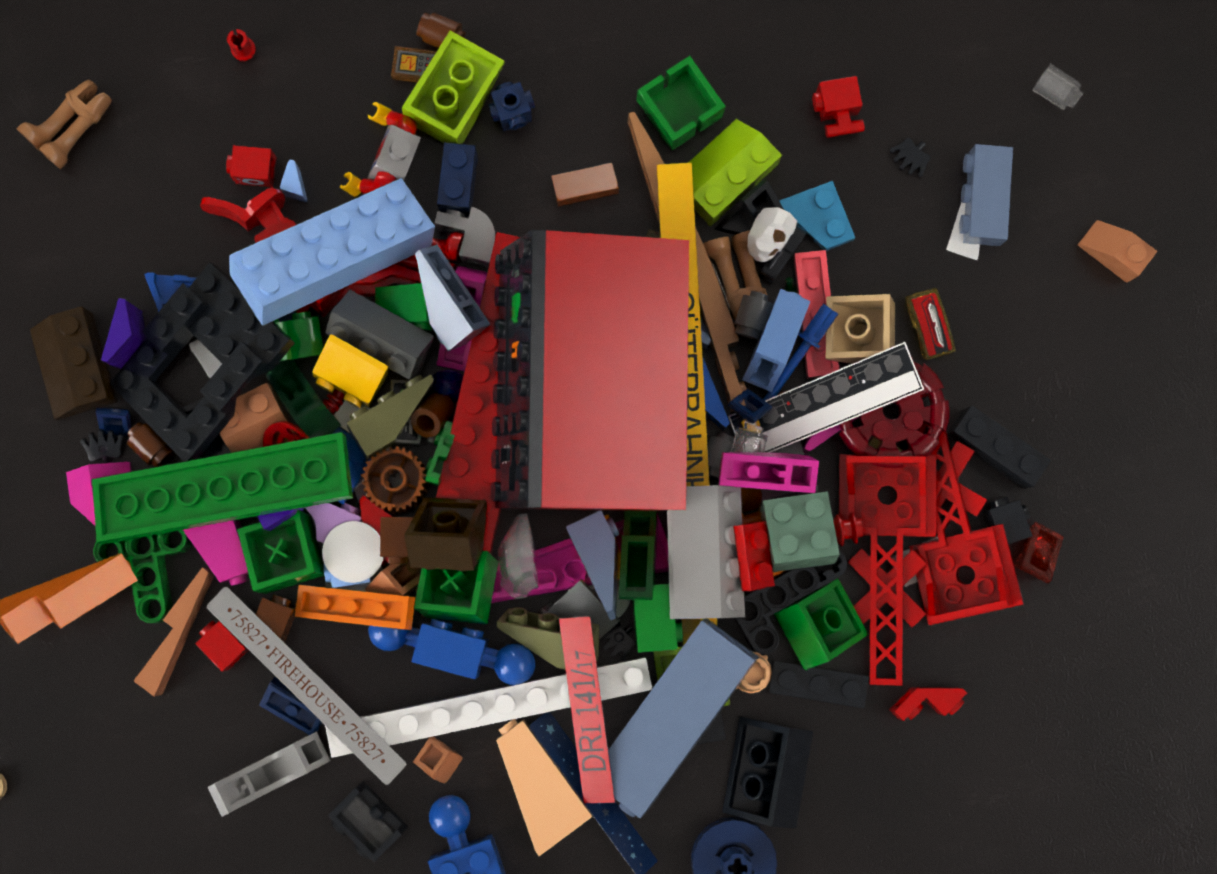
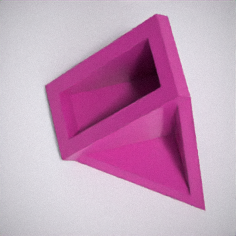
M131 462L88 464L66 472L70 504L95 526L92 479L132 472Z

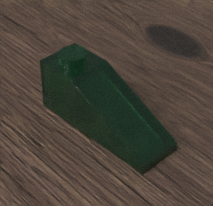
M294 360L283 361L265 375L294 421L309 438L333 434L341 426L334 413Z

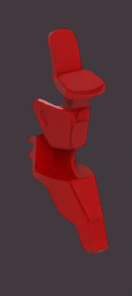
M273 187L266 189L247 203L246 209L211 197L202 198L200 203L203 211L229 218L239 223L248 232L261 224L265 230L255 235V243L297 225L294 221L287 217L285 218L280 210L284 206L285 196L279 189ZM395 263L297 309L296 313L307 312L311 308L324 318L349 290L363 297L375 296V287L421 283L420 274L417 271L396 265Z

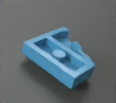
M833 181L779 200L784 210L790 212L797 220V225L806 230L807 234L823 250L827 251L854 241L855 235Z

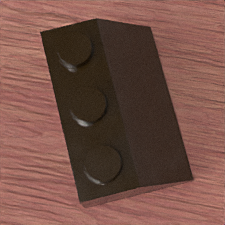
M82 306L50 315L30 329L54 420L117 403L114 388L110 384L111 377L107 363L101 361L103 348L91 311Z

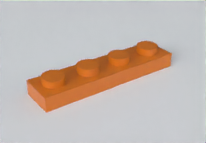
M298 585L295 617L412 630L416 597Z

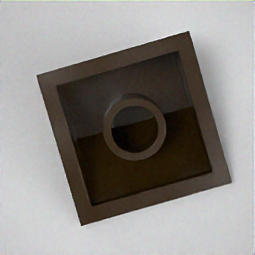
M424 497L404 535L410 567L425 568L427 570L474 571L483 552L487 501Z

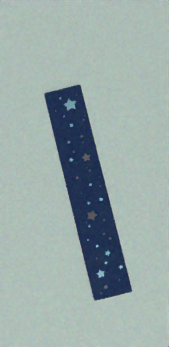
M546 712L530 724L529 728L583 801L577 749L551 712ZM616 802L584 803L635 874H645L657 863L656 857Z

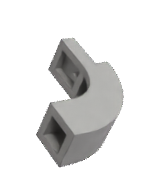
M316 731L208 786V789L223 817L331 760Z

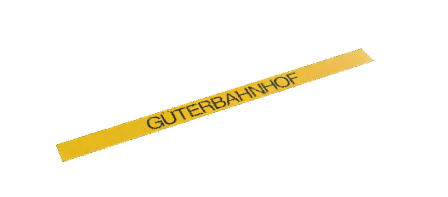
M692 163L657 165L661 238L689 240L686 486H710ZM707 618L717 625V618ZM682 619L683 646L703 619Z

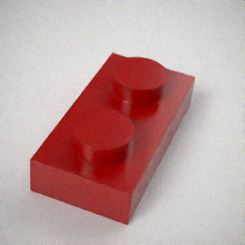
M756 521L734 526L742 591H754L775 586L766 521Z

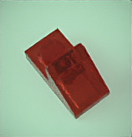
M1035 522L1030 527L1033 536L1026 539L1023 551L1013 563L1014 567L1049 584L1052 581L1064 536Z

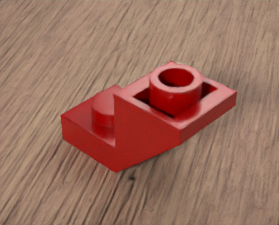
M910 687L889 710L902 721H905L907 717L912 720L923 709L924 706L921 703L925 700L939 715L946 716L948 713L953 715L964 704L962 698L967 692L959 687Z

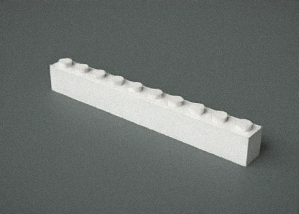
M645 656L597 666L601 701L652 690ZM564 673L530 680L523 684L507 685L360 716V718L390 746L569 708L571 705L567 676ZM326 727L331 758L352 754L353 752Z

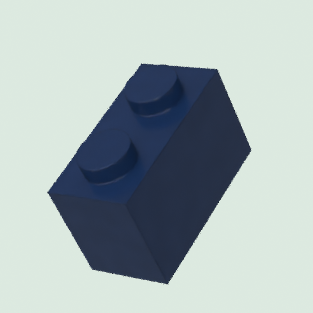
M444 142L437 206L440 212L446 213L447 209H451L469 216L473 204L478 160L476 146Z

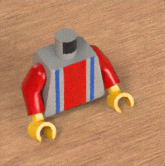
M374 102L372 105L377 107V112L374 116L368 115V118L383 126L388 125L367 179L361 180L351 172H347L344 174V177L349 182L344 186L340 185V188L351 196L356 197L360 193L367 194L400 178L404 181L421 137L415 135L417 129L415 120L392 111L378 102Z

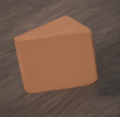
M432 736L429 737L413 763L434 780L446 783L463 757Z

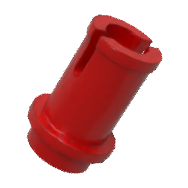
M236 29L238 35H235L232 30L227 36V42L233 57L239 61H248L254 56L256 51L254 42L247 37L244 31Z

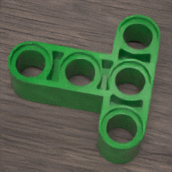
M178 530L181 533L182 541L176 548H173L169 542V537L173 532L146 536L149 539L150 548L145 554H141L138 550V542L141 538L114 542L118 548V554L122 553L124 558L131 564L132 571L138 580L132 584L135 608L138 617L146 623L164 622L163 619L173 607L165 557L185 553L192 547V542L183 530ZM95 543L93 555L97 562L108 558L106 550L112 543L103 545ZM149 568L156 575L154 583L150 586L146 585L143 580L144 572ZM153 600H157L161 605V612L157 617H152L149 613V605Z

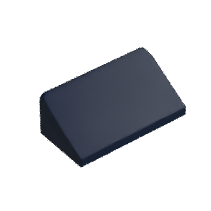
M276 676L270 681L259 706L308 735L316 731L318 733L323 723Z

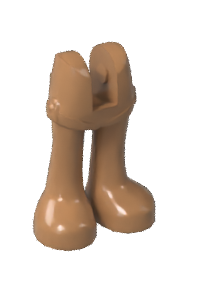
M88 79L73 90H69L65 94V100L58 109L42 124L34 125L24 122L16 129L61 170L67 164L68 153L90 126L99 122L110 106L112 99L104 92L94 97L98 87L93 81ZM77 114L78 117L55 141L50 142L69 119Z
M750 230L731 237L745 288L740 289L732 262L729 237H721L703 243L708 257L714 259L719 269L729 309L734 320L736 319L743 295L750 296L751 291L767 295L766 289L762 288L754 258L748 251L747 245Z

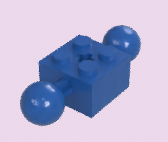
M431 619L430 623H422L421 628L412 626V630L370 625L368 628L369 638L377 648L383 651H395L403 645L415 647L412 663L467 678L477 679L480 676L482 666L494 669L502 682L508 685H518L527 682L535 671V658L532 652L525 646L514 643L508 644L500 650L487 647L489 639L482 638L483 631L463 627L462 632L452 629L453 623L444 620Z
M455 795L440 797L432 804L429 811V822L432 829L438 835L446 837L450 847L448 850L430 856L428 864L431 873L466 874V872H470V874H506L493 834L468 842L465 830L470 823V809L463 799Z

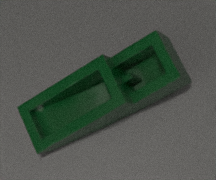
M624 510L619 599L653 600L658 538L657 511Z

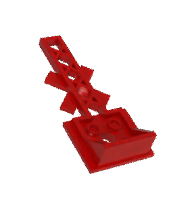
M929 393L921 395L922 399L929 397L930 404L933 405ZM923 422L917 431L924 434L930 426ZM942 432L938 440L940 444L930 454L937 455V459L944 462L939 471L936 469V532L938 539L909 546L910 551L913 549L927 563L916 574L928 625L1024 604L1004 524L971 531L966 511L978 517L987 499L960 484L958 479L975 451L959 441L955 443L951 450L947 433ZM941 448H942V451H943V455H944V456H942V455L939 454V451L941 450ZM946 499L954 503L949 512L942 508ZM957 510H958L959 518L954 515ZM941 514L944 515V516H946L943 521H942ZM951 520L962 526V534L946 537L945 529ZM963 566H969L975 572V578L970 584L962 582L959 578V569Z
M839 454V516L842 520H846L850 512H853L855 518L861 519L863 536H871L870 556L862 548L848 561L870 585V591L854 605L863 624L870 619V685H903V619L913 628L926 615L923 609L903 590V586L927 563L913 549L903 558L904 536L936 537L937 455L921 457ZM870 463L905 464H903L902 468H884ZM885 486H891L897 492L895 502L889 505L882 503L879 499V491ZM878 536H897V544L886 552L878 544ZM878 551L883 555V557L879 561ZM895 551H896V561L891 557V555H892ZM886 560L894 566L888 573L880 567ZM886 602L894 609L888 616L880 610ZM877 615L883 620L878 626ZM895 615H896V625L891 621V619H892ZM886 624L896 633V640L888 648L877 639V632ZM877 647H878V648L881 650V652H882L878 657H877ZM895 647H896V658H895V657L892 655V653H891V651H892ZM885 657L896 666V678L877 677V664Z

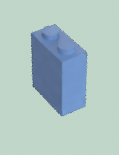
M780 289L764 330L756 343L743 376V381L772 392L788 362L809 307V300L802 298L798 293Z

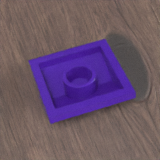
M118 298L101 361L121 370L147 338L142 332L145 329L142 310L125 299Z

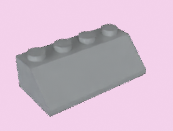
M720 485L686 486V510H667L670 619L745 617L744 591H742L734 534V526L742 524L741 487Z

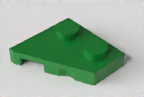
M446 421L444 428L435 437L434 445L437 448L433 458H429L425 472V481L430 485L437 487L440 485L444 460H447L455 436L450 434L452 422Z

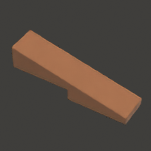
M201 568L165 616L163 621L173 629L134 680L136 684L154 697L163 694L211 585L214 574L210 568Z

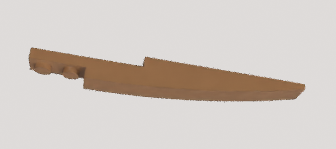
M631 112L628 113V125L660 225L657 165L664 164L636 113ZM695 227L700 314L711 338L710 347L729 404L735 397L747 390L744 381L738 382L735 370L739 369L736 354L734 351L729 352L728 348L736 346L739 339L735 333V327L715 271ZM743 400L741 404L743 406H746L745 401Z

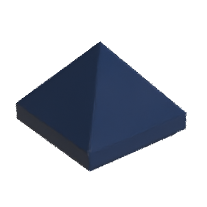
M748 388L728 404L741 419L751 424H754L772 409L770 404ZM743 400L745 401L746 406H743L741 404Z
M121 407L96 408L95 412L99 430L103 429L104 434H108L110 430H113L114 435L123 433L127 436L128 431L132 428L129 410Z

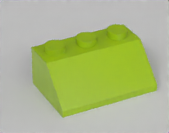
M735 119L688 162L692 163L694 210L711 227L778 166L782 154L761 132Z

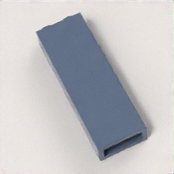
M703 619L608 750L614 799L620 802V809L631 817L636 815L641 818L647 813L759 658L709 619Z

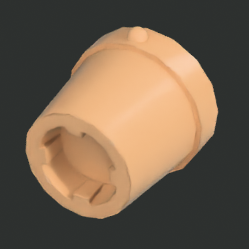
M753 652L759 658L737 689L747 693H755L766 688L772 674L767 655Z

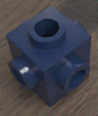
M506 82L498 85L495 91L491 92L492 103L488 104V108L493 121L500 122L503 132L509 129H520L529 122H532L531 109L535 108V104L530 90L524 91L521 82L515 84L513 82ZM516 102V103H515L514 105H512V106H509V105H508V104H510V103Z

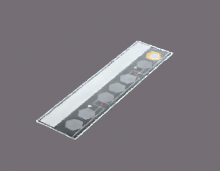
M903 342L765 400L772 406V409L754 424L744 421L736 413L728 417L741 452L771 453L922 391L924 387L906 342Z

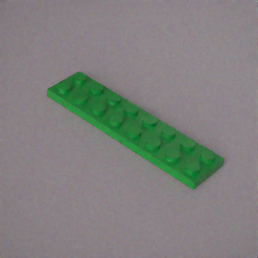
M343 432L92 479L96 542L102 545L353 498L347 440Z

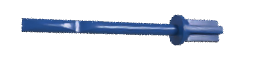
M822 304L803 333L799 332L798 335L804 339L785 366L772 392L768 391L763 398L764 401L778 395L811 345L819 349L820 345L818 343L838 316L837 312Z

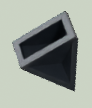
M763 179L739 200L714 230L734 235L749 231L763 208L779 207L783 210L784 208L769 182Z

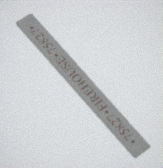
M224 587L208 603L207 609L385 785H388L404 769L406 762L228 587Z

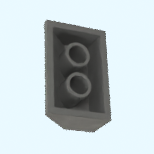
M349 290L331 311L325 331L326 334L338 337L384 363L393 372L409 380L420 375L434 338L430 333L352 290Z

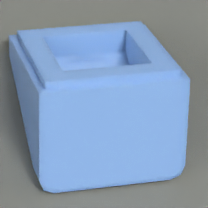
M290 159L287 163L280 189L286 197L307 202L300 168L294 160Z

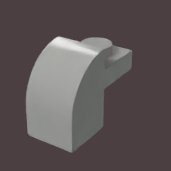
M471 207L469 218H464L465 214L456 210L447 209L446 213L437 211L435 219L437 230L447 233L460 232L464 234L459 252L461 262L489 268L496 237L494 226L489 217L475 207Z

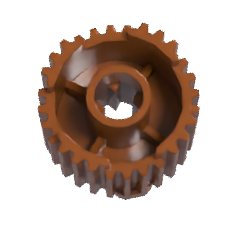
M398 446L395 449L390 447L389 451L383 449V453L377 452L376 457L372 456L371 461L365 462L367 467H363L365 473L361 474V477L364 478L362 485L365 486L363 490L367 493L366 497L371 500V503H375L376 507H380L387 513L390 511L392 514H395L397 511L399 514H402V512L409 513L415 510L417 505H420L419 501L424 499L423 495L428 493L426 488L429 487V484L425 481L426 468L412 451L408 452L405 448L401 450ZM398 473L403 481L400 486L397 485L396 488H393V485L388 481L391 476L396 477Z

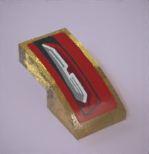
M937 288L906 296L911 324L916 328L922 357L927 361L956 352L949 322Z

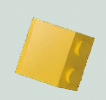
M330 334L312 374L313 377L317 378L315 384L331 393L336 389L345 394L343 399L357 408H360L363 404L369 408L388 376V366Z

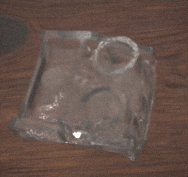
M528 513L519 514L515 518L512 526L503 538L497 553L500 585L514 599L525 598L532 589L539 588L536 562H534V558H536L534 537L531 532Z

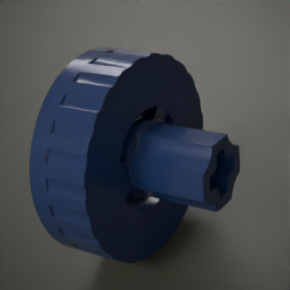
M726 817L710 823L697 836L692 848L691 866L693 874H776L777 859L771 840L759 826L747 819ZM730 845H738V846H741V847H737V846L728 847V848H726V849L721 853L720 856H717V855L720 854V852L722 851V849H724V848L727 847V846H730ZM739 858L740 866L738 867V872L734 873L729 865H733L734 859Z

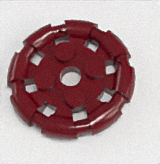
M914 362L924 390L893 402L899 408V415L896 419L886 418L883 414V407L859 416L861 423L859 427L854 428L851 420L839 424L841 432H839L840 437L856 456L927 457L940 444L938 439L942 432H946L949 422V400L945 401L942 389L945 387L941 380L925 363L920 365ZM929 393L933 405L924 407L921 395ZM923 422L930 426L926 435L917 431ZM871 436L881 441L878 449L868 445ZM906 440L908 449L899 451L896 443ZM905 463L870 464L884 468H902Z

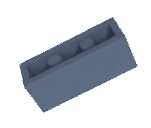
M975 144L969 151V154H965L963 172L967 173V184H963L961 191V202L965 203V215H961L959 222V233L964 234L963 243L1001 246L1008 240L1013 147Z

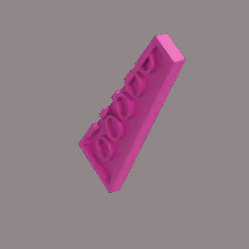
M659 517L655 574L669 571L668 541ZM624 520L615 523L620 534L616 536L620 553ZM570 538L498 563L491 603L568 590L581 579L588 586L593 584Z

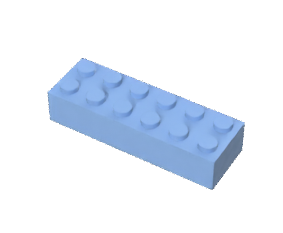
M400 178L230 254V276L263 326L415 255L420 249L432 246L435 226L403 179Z

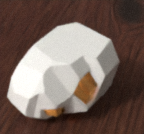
M777 207L763 208L758 214L749 232L747 245L750 255L756 261L766 262L771 260L786 245L790 236L794 233L797 220L790 212Z

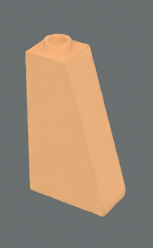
M513 719L499 729L502 735L496 741L534 849L538 856H541L592 817V813L531 731L525 719L519 723Z

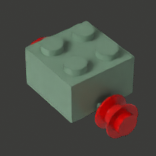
M828 491L763 500L760 508L761 521H766L773 572L835 564L840 555L838 544L843 546L845 539L850 538L854 544H858V537H863L861 519L855 518L853 512H850L846 520H842L838 514L833 519Z

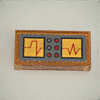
M395 46L391 78L393 80L418 82L437 51Z

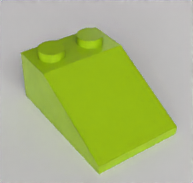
M450 30L402 107L403 115L415 120L417 129L442 143L463 144L474 126L505 61Z

